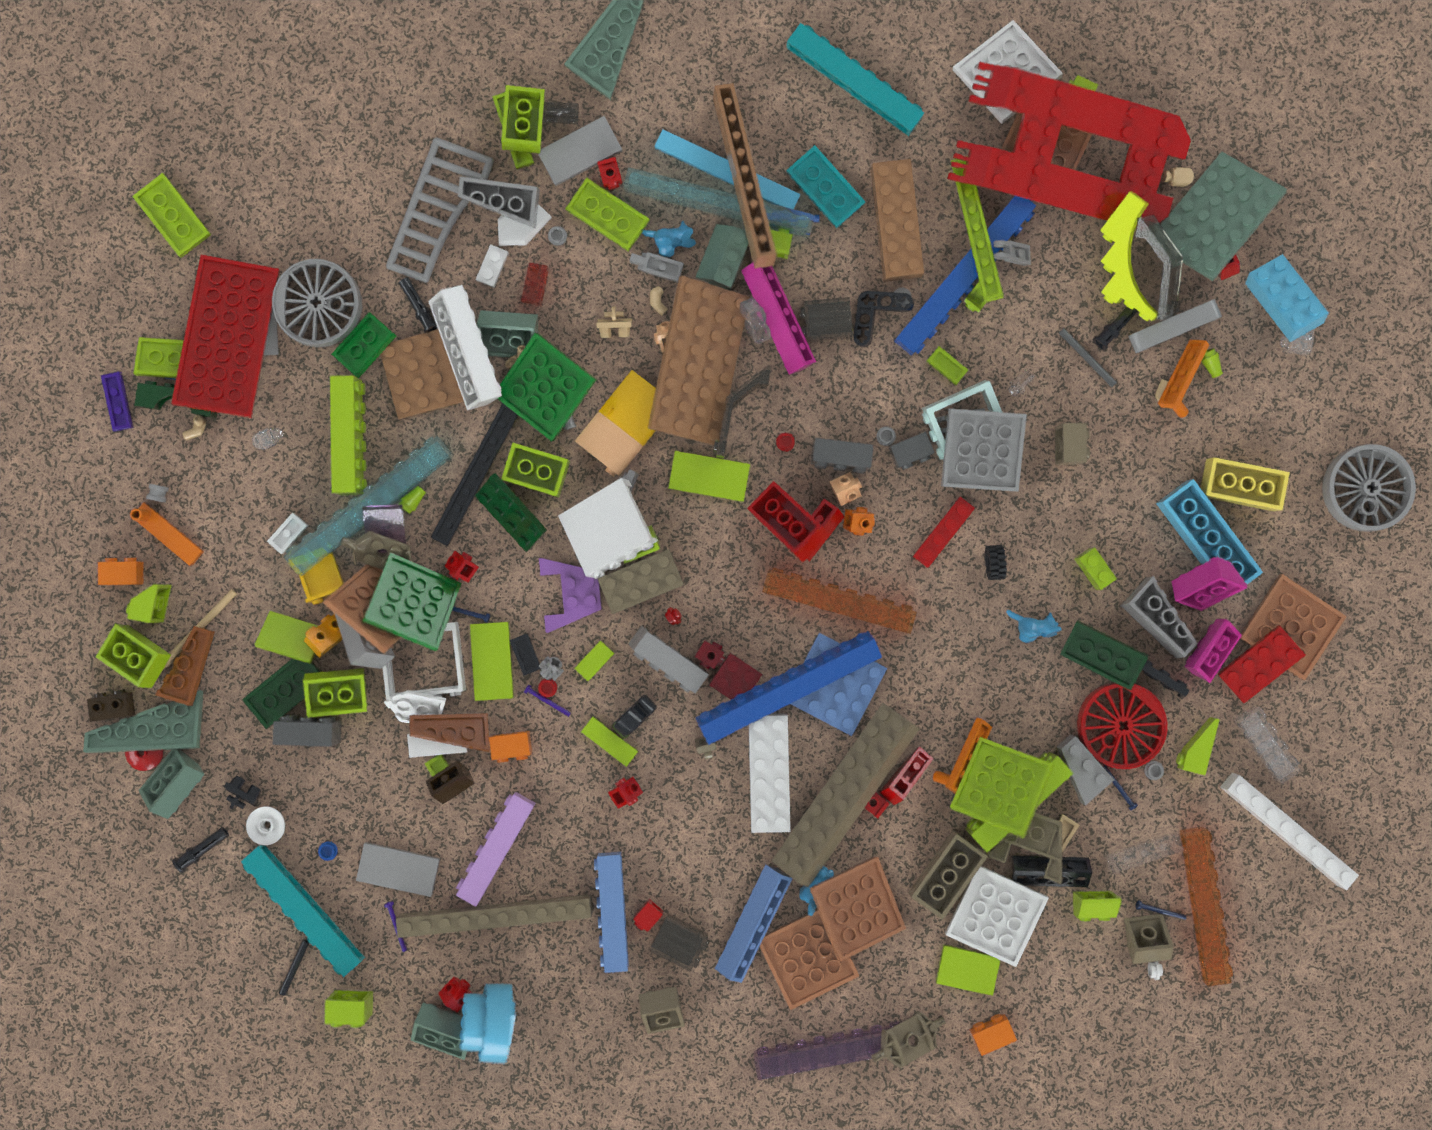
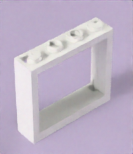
M458 622L447 623L445 631L452 630L458 685L414 690L415 692L442 697V694L450 693V696L461 695V692L466 690ZM391 660L383 667L386 700L402 693H395Z

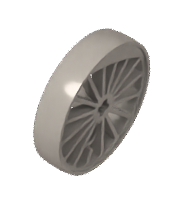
M307 259L290 266L280 276L273 291L272 308L277 323L290 338L310 347H329L343 341L358 325L362 314V296L356 281L344 268L324 259ZM316 267L315 290L307 270ZM321 267L330 268L320 289ZM302 271H304L311 293L295 277ZM338 271L341 274H343V276L326 291L334 272ZM294 279L308 297L289 288V282ZM348 280L351 286L350 289L330 295L343 282ZM287 290L307 300L286 299ZM353 293L354 302L348 303L342 296ZM318 300L321 301V304H318L317 307L314 305ZM340 300L341 307L333 309V303ZM286 303L304 304L286 311ZM347 306L354 307L351 317L343 314L347 310ZM304 310L291 323L287 325V315ZM326 310L348 319L349 322L342 329ZM323 313L339 330V333L332 337L328 331ZM308 314L299 334L296 335L291 328ZM318 314L327 337L323 340H317ZM313 317L312 340L304 339L303 336Z
M1376 444L1359 445L1340 453L1328 466L1322 483L1323 499L1330 514L1342 525L1363 532L1383 530L1402 520L1409 512L1416 492L1414 474L1408 462L1395 450ZM1348 457H1356L1359 472L1349 461ZM1362 458H1368L1366 471ZM1374 459L1380 460L1372 474ZM1343 462L1355 478L1339 469ZM1385 462L1394 464L1391 468H1389L1382 475L1376 478ZM1398 468L1401 478L1383 483L1379 482ZM1336 474L1356 485L1335 482ZM1403 481V491L1381 488L1383 485ZM1334 486L1356 488V490L1335 495ZM1380 492L1400 494L1403 496L1402 501L1398 504ZM1357 493L1339 507L1336 498ZM1358 498L1349 515H1345L1342 510ZM1379 498L1396 507L1397 511L1391 515ZM1365 502H1368L1370 510L1368 512L1364 510ZM1378 509H1380L1384 516L1387 518V520L1381 524L1379 522L1377 515ZM1356 512L1361 515L1360 523L1352 520ZM1367 515L1372 516L1373 526L1365 525Z

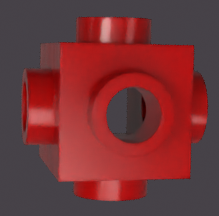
M454 551L444 565L450 571L448 574L456 580L461 578L468 583L479 568V566L471 561L473 557L464 551L462 554Z
M623 777L615 783L616 787L608 792L618 809L627 804L629 806L633 805L639 800L637 797L643 793L634 777L627 780Z
M454 976L438 994L445 1006L458 1012L464 1004V994L472 992L470 984L465 979L460 980Z

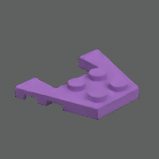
M539 558L540 576L561 574L564 614L544 616L546 633L602 609L598 578L586 577L582 567Z

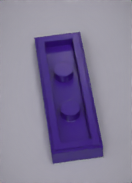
M118 371L101 375L112 431L117 432L134 428L122 372Z

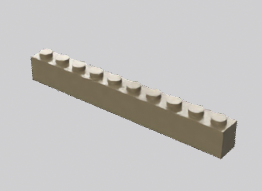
M591 894L480 905L476 907L403 913L396 918L398 938L586 919L591 918L593 914Z

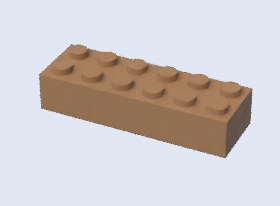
M911 159L872 163L870 171L883 282L921 278L924 274Z

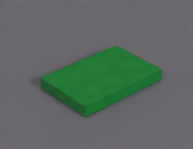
M368 312L334 350L332 355L359 379L394 340L396 335L371 312Z

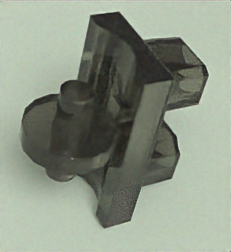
M544 102V123L578 124L579 103Z

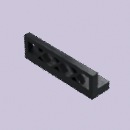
M1012 855L1013 874L1011 880L1024 886H1089L1092 876L1089 857H1062V877L1065 878L1062 879V884L1046 878L1037 879L1045 875L1050 858L1045 856ZM1018 876H1027L1024 879L1017 878ZM1079 877L1085 878L1084 880H1075Z

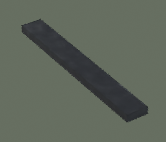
M502 403L430 537L447 547L519 416L504 403Z

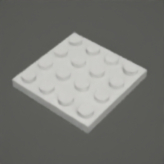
M1014 20L953 66V71L980 98H984L985 92L974 90L972 85L975 83L987 86V84L975 81L974 78L976 75L989 78L991 72L978 70L979 62L1014 67L1059 80L1063 75ZM986 106L1001 124L1016 113L1006 109Z
M981 866L967 885L945 934L1016 967L1049 898L1047 895Z

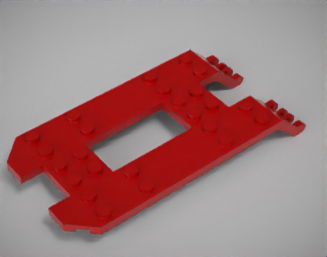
M985 62L978 63V70L991 73L989 78L981 75L975 76V81L985 83L987 86L973 83L972 88L977 91H984L985 95L984 98L970 95L968 102L1010 110L1023 114L1013 152L957 140L956 147L969 150L967 157L958 153L953 155L954 159L965 161L966 164L951 162V167L964 169L962 176L951 172L948 173V180L992 189L1104 221L1109 220L1129 192H1134L1149 203L1138 221L1137 230L1146 231L1168 217L1174 198L1157 193L1167 156L1185 160L1191 142L1179 115L1018 68L993 65ZM1061 125L1129 144L1119 182L1052 164L1051 160Z

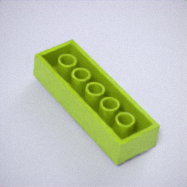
M330 376L332 493L338 495H364V490L367 489V481L364 479V471L367 469L366 460H363V452H366V442L363 441V433H366V423L363 422L366 405L362 398V395H365L366 389L362 380L355 376Z
M1045 752L1038 758L1052 763L1054 767L1037 806L1074 774L1057 755L1051 752ZM975 818L969 820L966 824L968 827L965 828L986 852L992 849L1009 833Z

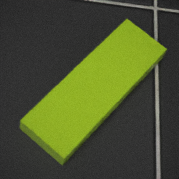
M594 716L581 731L626 767L638 753V750Z

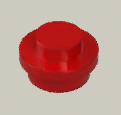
M784 432L777 437L776 445L779 450L788 452L793 449L795 439L792 434Z
M669 607L665 613V617L671 625L674 626L681 623L682 615L678 609Z
M543 679L540 681L538 691L542 696L552 697L557 692V683L553 679Z

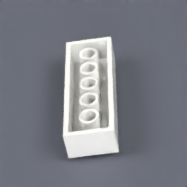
M462 285L439 291L428 302L467 411L488 405L502 396L501 387L496 381L494 367L488 359V350L483 345L481 331L475 322L474 311L468 303V294L464 291Z
M769 714L749 724L752 833L790 832L788 715Z

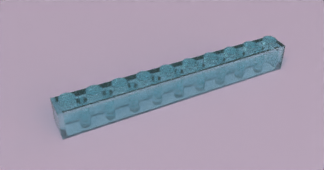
M628 167L624 182L625 192L743 222L737 195ZM763 202L771 229L777 231L779 228L789 230V234L809 238L815 217L814 214Z
M432 436L424 442L425 446L420 450L418 448L413 450L406 461H399L393 467L394 470L389 474L386 472L378 478V483L374 486L372 484L367 486L363 490L364 494L360 497L352 498L346 508L343 510L340 508L333 513L332 519L328 522L325 520L317 526L318 530L313 534H306L301 539L302 542L299 545H293L287 549V554L283 557L298 575L303 576L341 546L340 543L343 537L350 539L450 460L453 454L440 438Z

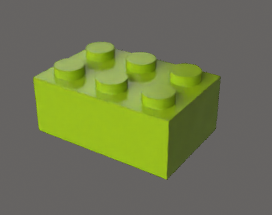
M506 85L501 141L502 150L540 154L545 89Z
M512 442L501 479L559 498L570 461Z
M115 624L96 655V658L137 687L143 688L153 687L171 657V654L131 626Z
M364 668L306 673L304 675L303 683L307 718L367 712L368 703Z

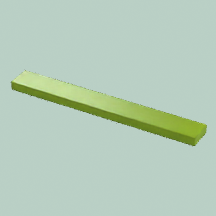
M957 159L950 160L951 162L966 164L965 161ZM952 167L953 173L959 176L963 175L964 169ZM955 182L984 303L1004 298L977 186Z

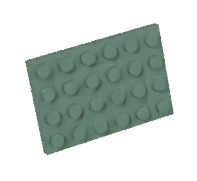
M1221 152L1149 238V242L1206 278L1214 281L1287 193V189L1226 153Z

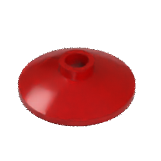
M163 750L144 751L143 756L139 754V751L125 752V757L129 765L134 769L148 771L158 766L161 762Z

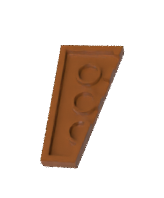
M198 626L193 627L182 646V652L174 660V666L170 673L166 674L163 680L164 683L157 690L155 696L193 706L215 631Z
M488 713L409 716L411 737L484 752L490 751Z

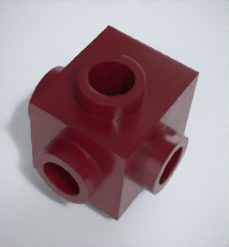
M704 640L695 655L697 659L701 660L699 664L708 670L710 667L715 669L716 665L720 667L726 658L723 656V646L715 641L711 644ZM709 652H713L715 657L711 659L707 655Z

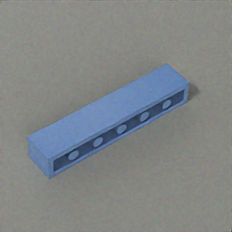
M621 852L598 853L597 859H594V869L598 870L595 886L600 894V897H597V909H601V916H598V928H602V936H599L600 948L603 947L600 963L601 967H604L605 973L628 971L629 961Z
M765 865L715 967L719 973L730 981L742 983L793 879L776 867Z

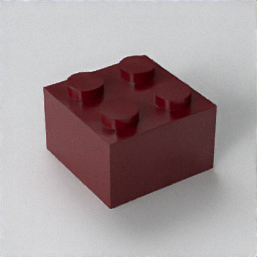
M730 652L709 686L731 700L738 694L751 690L763 674Z

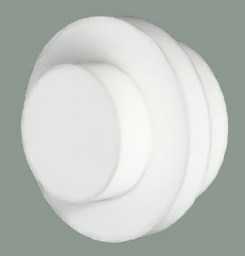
M1158 961L1148 963L1149 978L1159 980L1160 976L1163 975V967Z

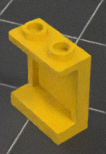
M325 546L290 559L292 566L296 567L307 597L305 599L306 603L320 604L324 602L323 598L330 596L344 584L331 547Z

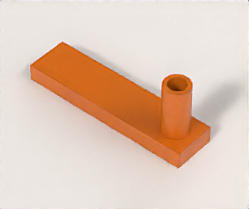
M1189 340L1158 402L1161 408L1173 409L1180 418L1187 416L1189 413L1182 399L1209 347L1207 341Z
M143 502L138 509H133L130 512L131 519L137 521L189 566H192L204 552L146 502Z
M976 717L951 774L936 771L933 774V781L944 784L946 788L956 794L979 738L987 739L992 726L983 719Z

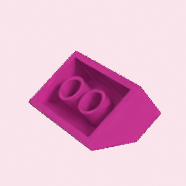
M1219 557L1211 558L1208 562L1196 566L1193 570L1181 574L1178 578L1172 580L1175 601L1200 611L1247 588V584L1231 562Z
M1216 619L1209 626L1204 638L1198 642L1196 650L1188 657L1184 667L1197 677L1211 683L1242 635L1229 620Z

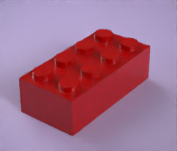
M775 481L747 508L802 562L830 536L828 531Z

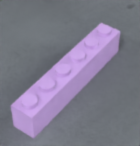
M517 792L513 796L509 794L504 803L507 807L504 812L500 811L494 821L497 824L494 829L490 828L485 836L487 842L484 846L480 845L475 854L478 856L475 863L471 861L465 872L468 875L465 880L461 878L456 889L459 891L456 896L475 907L479 904L535 806V802Z

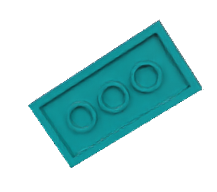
M815 145L786 170V173L836 229L866 202Z

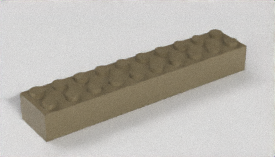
M882 703L774 856L772 862L797 883L809 887L920 729Z

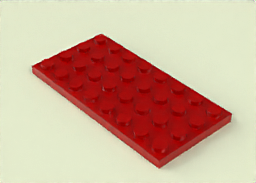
M200 255L171 402L172 405L252 418L273 310L272 296L280 273L278 268Z

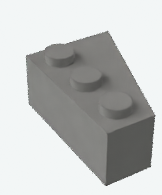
M1070 734L1056 746L1062 761L1074 773L1070 776L1071 783L1077 793L1079 802L1086 806L1114 781L1076 736Z

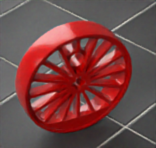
M1114 682L1107 683L1093 690L1085 698L1079 709L1077 732L1080 742L1099 763L1107 767L1133 769L1145 765L1160 752L1165 743L1168 730L1165 710L1152 692L1143 686L1134 684L1132 690H1128L1131 692L1124 713V687ZM1118 688L1120 714L1109 694V690ZM1105 693L1116 717L1097 701L1101 694ZM1136 696L1141 702L1130 713ZM1094 702L1113 720L1088 712L1092 703ZM1144 704L1151 709L1134 717ZM1152 713L1157 716L1158 722L1134 723ZM1089 715L1107 721L1111 725L1085 726L1086 716ZM1120 721H1121V722H1124V723H1123V725L1125 726L1124 729L1120 728V725H1119V722H1120ZM1158 725L1157 735L1133 728L1135 726ZM1108 728L1102 731L1100 735L1088 740L1086 735L1087 729ZM1132 730L1155 738L1152 746L1149 747ZM1111 734L1113 741L1107 745L1105 737ZM1131 736L1148 750L1141 757ZM1126 738L1137 758L1129 762L1127 761ZM1099 740L1102 746L1095 752L1091 747V743ZM1121 740L1123 763H1116L1113 761ZM1106 748L1112 749L1109 760H1105L1100 756Z

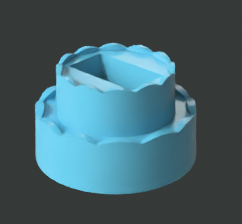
M485 984L483 994H464L463 1017L461 1018L462 1030L460 1032L461 1042L459 1047L460 1050L479 1051V1062L505 1064L507 1061L515 1021V1002H512V984Z

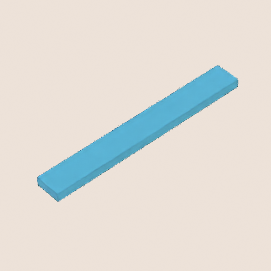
M662 129L654 146L655 149L734 185L727 159ZM756 173L762 199L792 213L800 194Z

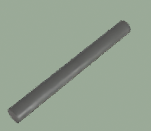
M1065 328L1059 332L1060 336L1110 387L1117 383Z

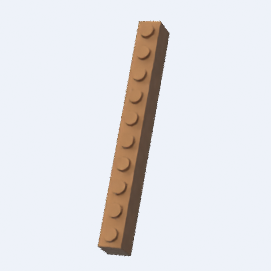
M734 83L716 85L714 87L713 101L754 268L773 266L776 251Z

